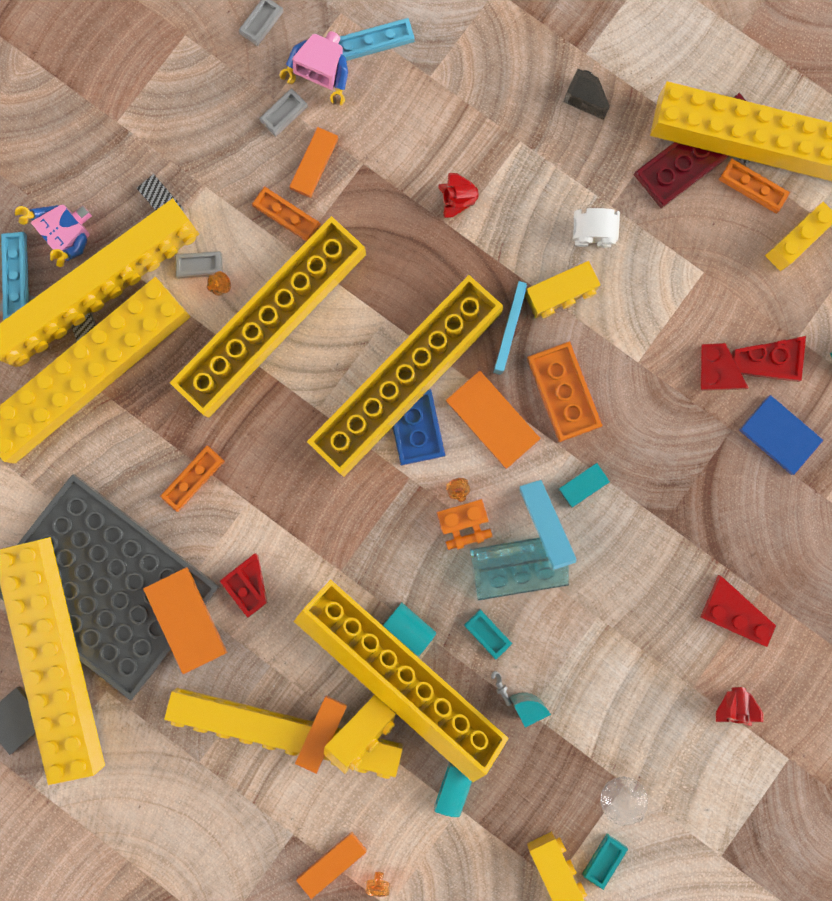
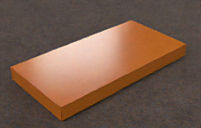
M570 341L526 358L559 443L603 426Z
M478 371L446 399L447 404L505 469L510 467L541 439L481 371Z
M188 567L143 588L182 674L228 653Z

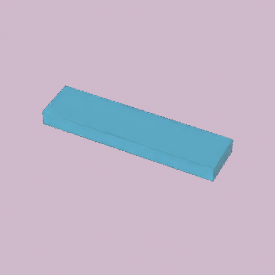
M409 18L340 36L338 44L343 47V55L348 61L413 43L415 38Z
M25 232L1 234L3 320L29 302L27 234Z
M519 281L517 284L493 373L501 375L504 372L527 283Z
M542 480L520 486L519 491L553 570L576 563V556Z

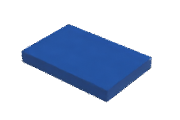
M429 389L393 426L401 466L446 456L432 391Z
M771 395L766 397L739 429L741 433L790 475H795L824 441Z

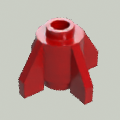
M448 173L447 184L438 185V189L443 193V199L446 204L443 214L445 218L456 216L468 207L473 206L478 200L479 193L477 187L458 173Z
M732 687L731 691L726 692L716 711V722H732L752 726V723H764L763 711L753 695L746 692V688Z

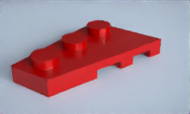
M806 336L735 349L732 351V357L742 375L800 382L802 381Z
M721 575L717 576L700 618L768 647L776 625Z

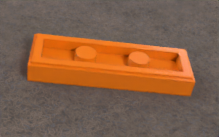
M317 127L289 186L291 190L309 198L312 197L339 139L338 135Z
M734 159L729 161L718 179L776 214L780 211L790 194L789 191Z
M265 186L252 203L255 209L306 242L321 226L319 221Z
M206 445L160 497L176 512H179L225 460Z
M327 695L325 696L297 757L296 765L317 774L325 756L324 748L333 739L347 708L346 704Z
M350 832L299 875L296 881L309 898L312 899L367 852V849L355 834Z

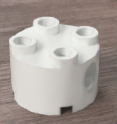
M587 208L586 213L581 214L582 209L574 211L573 241H575V246L587 247L590 243H597L599 248H610L611 245L616 244L619 236V211L615 212V214L613 209Z

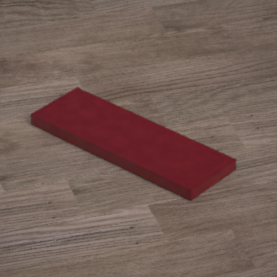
M740 92L733 97L746 101ZM674 142L635 171L633 175L662 209L730 156Z

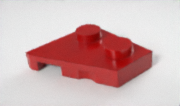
M726 343L701 345L702 391L748 389V384L744 380Z
M254 553L220 580V583L247 618L268 603L259 555L257 553Z

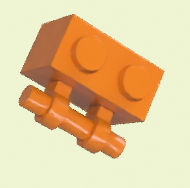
M482 499L436 512L443 535L452 532L454 537L452 540L445 541L448 550L457 548V550L463 549L465 545L475 542L480 544L485 539L493 537L490 528L481 531L479 525L489 522ZM468 527L473 528L474 533L461 537L459 530Z

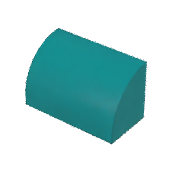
M402 602L383 623V626L418 657L437 633Z
M522 692L510 696L525 728L551 715L544 703L531 693Z
M450 762L434 804V811L449 817H460L472 781Z

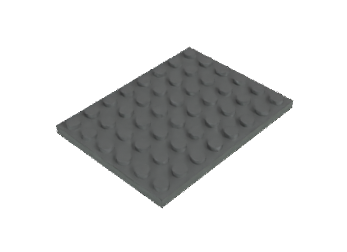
M72 474L17 545L51 537L80 661L131 701L171 651L143 588L187 567L205 605L220 586L85 481ZM0 587V598L4 601Z

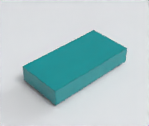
M595 463L558 488L569 506L573 508L610 481L598 463Z
M481 609L464 624L465 628L495 660L513 644Z
M606 834L584 869L583 877L604 890L628 851V847L609 834Z

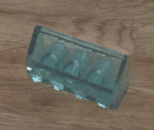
M540 538L470 549L478 601L569 586V565L553 570Z

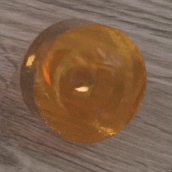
M217 271L209 275L207 280L208 291L217 296L230 291L231 282L224 272Z
M455 478L446 485L448 496L451 499H457L458 502L465 501L466 496L471 490L468 480L465 478Z
M375 872L374 879L366 882V894L376 897L389 895L390 883L383 880V872Z

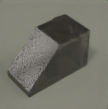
M577 69L563 102L604 120L610 105L599 78L588 70Z

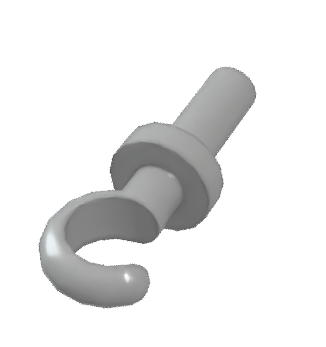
M494 671L491 674V678L495 679L496 676V685L498 687L496 692L501 694L506 705L510 706L512 702L506 692L508 688L502 684L501 675Z

